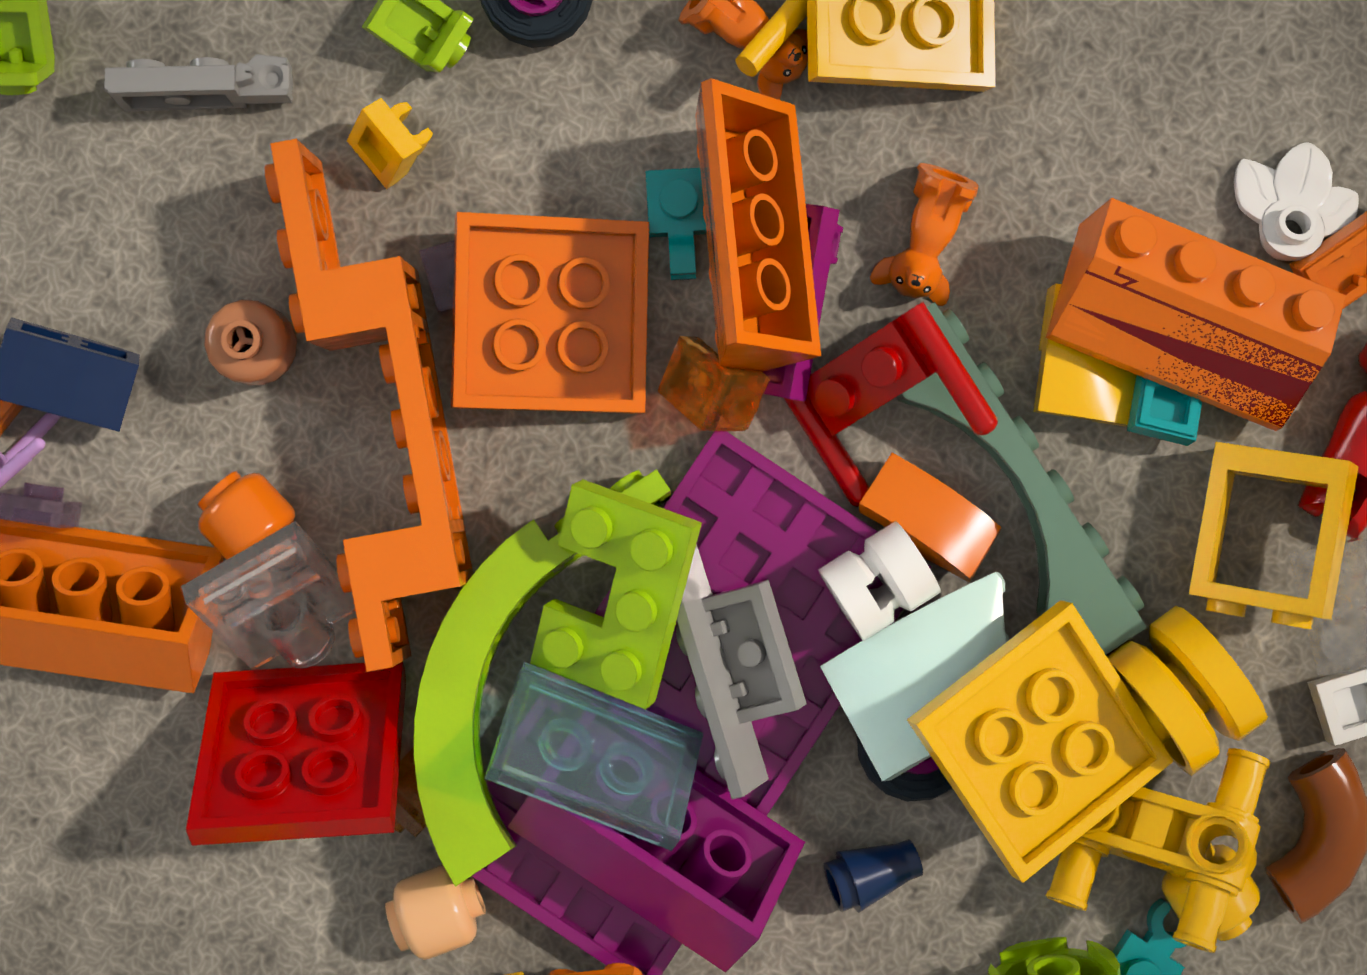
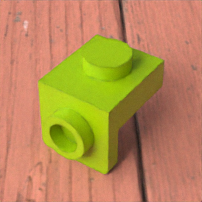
M0 0V94L23 95L35 92L37 85L54 73L55 55L47 0Z
M378 0L362 28L425 71L440 73L445 66L448 68L455 66L464 55L471 40L466 31L470 27L473 18L463 10L451 9L440 0Z

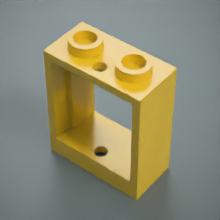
M1216 442L1189 594L1208 598L1206 604L1207 611L1245 617L1247 605L1273 609L1271 622L1311 629L1313 617L1332 620L1359 467L1348 460ZM1235 474L1327 488L1308 599L1216 583Z

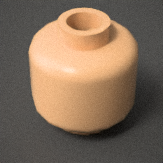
M443 865L402 879L394 888L393 900L385 903L388 923L398 948L401 951L410 949L415 956L422 960L430 959L470 944L477 933L476 917L486 914L484 901L475 878L466 879L455 887Z

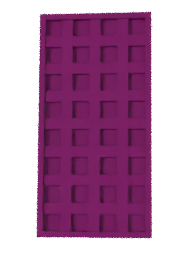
M717 426L664 509L702 522L697 547L712 595L769 580L807 704L796 711L751 721L769 779L740 799L767 816L840 706V702L820 666L863 641L837 604L818 569L846 551H851L857 555L864 552L865 540L878 531ZM876 576L872 583L866 587L868 590L876 589L883 584L879 577ZM611 588L594 614L602 617L605 616ZM899 607L894 610L893 623H895L904 608ZM676 625L656 702L646 710L555 673L553 674L486 776L488 788L498 814L517 846L472 875L473 878L603 964H629L638 968L643 975H662L682 943L508 828V825L591 699L729 791L727 782L719 775L715 765V743L708 721L701 714L696 703V681L688 656L679 647L676 637Z

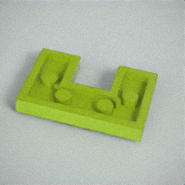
M584 479L572 484L558 546L616 567L604 617L555 598L543 606L530 664L645 710L656 702L702 522Z

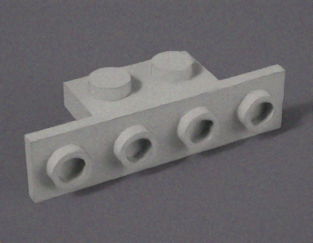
M696 544L677 617L676 637L680 649L688 656L696 681V703L699 711L708 721L715 743L714 759L717 771L722 779L727 782L731 799L744 797L769 779L751 721L796 711L807 703L769 580L712 595Z

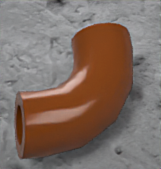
M1345 748L1327 751L1290 773L1288 780L1297 793L1304 810L1303 830L1296 845L1289 852L1265 867L1266 874L1293 917L1301 924L1322 912L1351 886L1367 853V797L1357 769Z

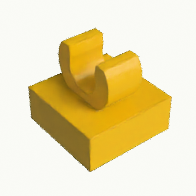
M380 98L361 110L346 141L382 185L388 189L408 174L417 156L426 148L433 133L427 128L419 134L412 135L402 123L412 110L408 102L398 103L390 109L385 101Z

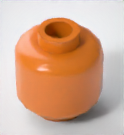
M234 471L216 484L198 503V507L203 511L198 521L200 532L233 566H245L257 558L265 567L293 542L286 531L294 521L295 510L272 484L259 473H251L242 477L237 471Z

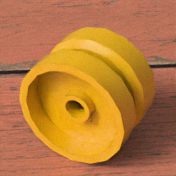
M1174 606L1149 625V640L1155 654L1146 646L1128 640L1107 655V658L1173 761L1191 776L1216 759L1220 753L1219 741L1212 726L1219 733L1240 741L1265 723L1268 718L1262 701L1233 658L1203 624L1184 608Z

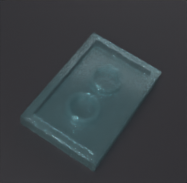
M524 662L517 674L484 779L672 851L681 838L703 732Z

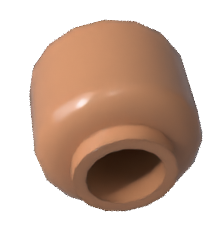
M239 300L226 304L212 316L206 328L204 346L209 362L220 375L237 383L261 386L276 381L289 370L296 356L297 339L292 324L282 312L259 301ZM249 330L251 331L253 338H248L247 332ZM247 345H252L247 351L242 352Z

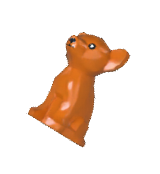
M689 0L678 20L681 24L692 25L704 35L714 32L727 43L743 50L770 19L764 9L754 0ZM795 30L759 71L757 85L760 94L780 100L783 84H787L801 76L808 62L807 30Z
M919 163L917 166L919 172L913 193L918 198V202L911 218L909 248L896 256L884 257L876 263L871 272L870 280L875 285L891 283L903 296L913 299L929 297L933 303L935 302L938 306H944L948 302L950 288L948 279L943 275L938 256L953 239L962 213L968 211L976 197L979 185L975 181L953 171L927 163Z

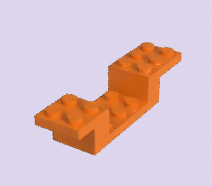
M297 138L270 143L274 163L265 165V178L272 202L274 204L281 203L285 228L277 230V244L284 267L286 269L293 268L297 293L289 295V310L295 331L298 334L305 332L306 342L329 351L388 341L389 343L379 346L380 363L386 383H395L397 387L400 409L391 411L392 429L398 449H408L412 474L403 475L404 494L410 514L420 513L422 525L344 539L345 553L337 554L336 565L342 591L344 593L352 592L357 618L349 619L348 631L355 658L364 657L366 672L391 668L412 656L401 597L465 585L473 575L419 273L400 256L341 267L321 160Z

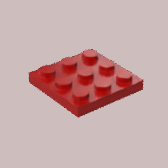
M403 661L391 668L366 672L365 663L213 672L186 825V832L191 845L394 833L406 691V674Z

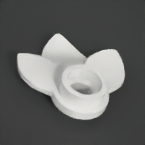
M1305 142L1293 147L1280 160L1276 169L1252 160L1242 159L1235 170L1234 192L1238 207L1245 215L1259 224L1262 247L1270 256L1277 260L1298 261L1309 256V254L1311 255L1321 246L1324 238H1329L1355 220L1357 216L1358 193L1348 188L1332 187L1333 172L1330 162L1325 154L1312 143ZM1286 220L1295 221L1301 227L1303 234L1291 232L1286 226Z

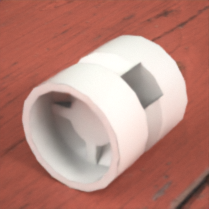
M897 521L867 538L862 554L857 555L851 551H846L818 569L832 596L863 641L894 622L895 609L902 607L912 611L941 593L939 584L928 564ZM878 576L883 585L879 588L868 590L866 586L872 583L874 578Z

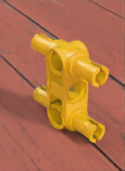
M1229 748L1227 762L1215 802H1207V805L1144 787L1140 788L1061 852L1046 897L1067 907L1086 911L1088 907L1087 901L1101 857H1108L1109 854L1184 876V880L1189 882L1190 886L1177 930L1174 931L1172 938L1187 946L1215 953L1216 941L1229 897H1237L1238 892H1242L1245 879L1252 874L1256 866L1257 852L1255 845L1261 826L1258 825L1259 819L1254 816V811L1266 770L1269 769L1271 763L1269 762L1270 760L1247 750ZM1223 835L1238 839V851L1230 861L1222 864L1207 861L1206 849L1213 839Z

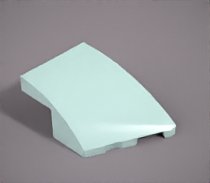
M999 572L985 576L926 605L820 666L882 781H890L931 757L907 719L1009 641V636L1005 633L1002 594L1006 591L1005 580Z

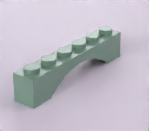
M934 302L927 307L994 412L998 424L987 435H977L974 433L937 373L932 374L896 398L899 402L929 411L955 425L990 454L1010 479L1026 510L1036 544L1039 574L1036 613L1038 616H1041L1060 600L1073 603L1106 655L1148 628L1138 613L1139 610L1144 608V603L1126 577L1122 575L1116 579L1103 558L1109 554V550L1097 530L1089 522L1081 526L1068 506V504L1074 501V496L1064 479L1056 470L1051 469L1046 473L1033 453L1034 450L1039 448V443L1030 427L1019 415L1013 419L1008 415L998 399L1004 394V389L994 372L985 362L976 366L963 344L969 341V336L958 317L950 309L941 312Z

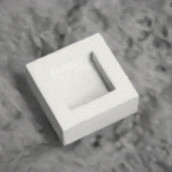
M1367 664L1307 682L1326 743L1336 746L1367 736Z

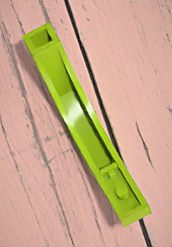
M657 469L645 477L640 470H636L609 488L658 507L671 497V490ZM564 517L554 525L558 534L547 540L533 519L506 539L479 566L460 590L444 617L427 657L419 685L414 718L416 782L426 826L437 854L455 887L517 846L498 814L488 788L480 747V711L483 690L490 665L502 638L514 618L548 581L584 557V555L558 546Z

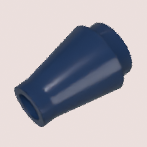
M910 839L896 844L837 851L836 859L825 862L823 865L829 890L841 912L854 908L860 913L903 884L923 875L919 854Z

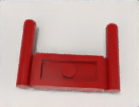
M924 302L916 305L810 374L806 401L784 398L846 498L855 507H859V503L868 491L869 485L836 434L932 374L937 373L974 433L977 435H987L998 424L994 412Z

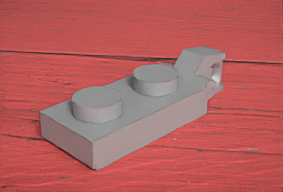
M256 54L247 64L239 62L236 66L229 65L225 60L211 57L193 59L190 61V66H165L164 63L156 60L134 59L128 61L126 67L105 68L104 90L125 112L247 108V104L292 103L293 75L292 66L287 58Z

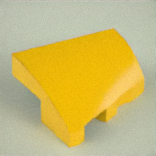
M1055 283L1047 288L1039 351H1042L1033 412L1092 420V422L1128 427L1136 374L1045 338L1062 285Z

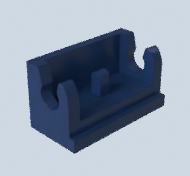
M11 317L0 347V400L119 432L139 367L140 355L119 347Z

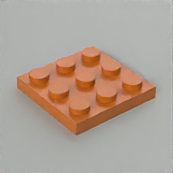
M457 212L455 215L451 408L625 414L645 413L649 222Z

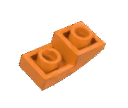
M893 452L859 503V513L885 527L897 521L911 538L922 557L967 582L971 581L1001 531L1000 525L966 498Z

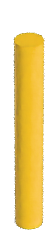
M786 0L735 59L736 65L741 72L750 77L757 75L806 18L807 0Z

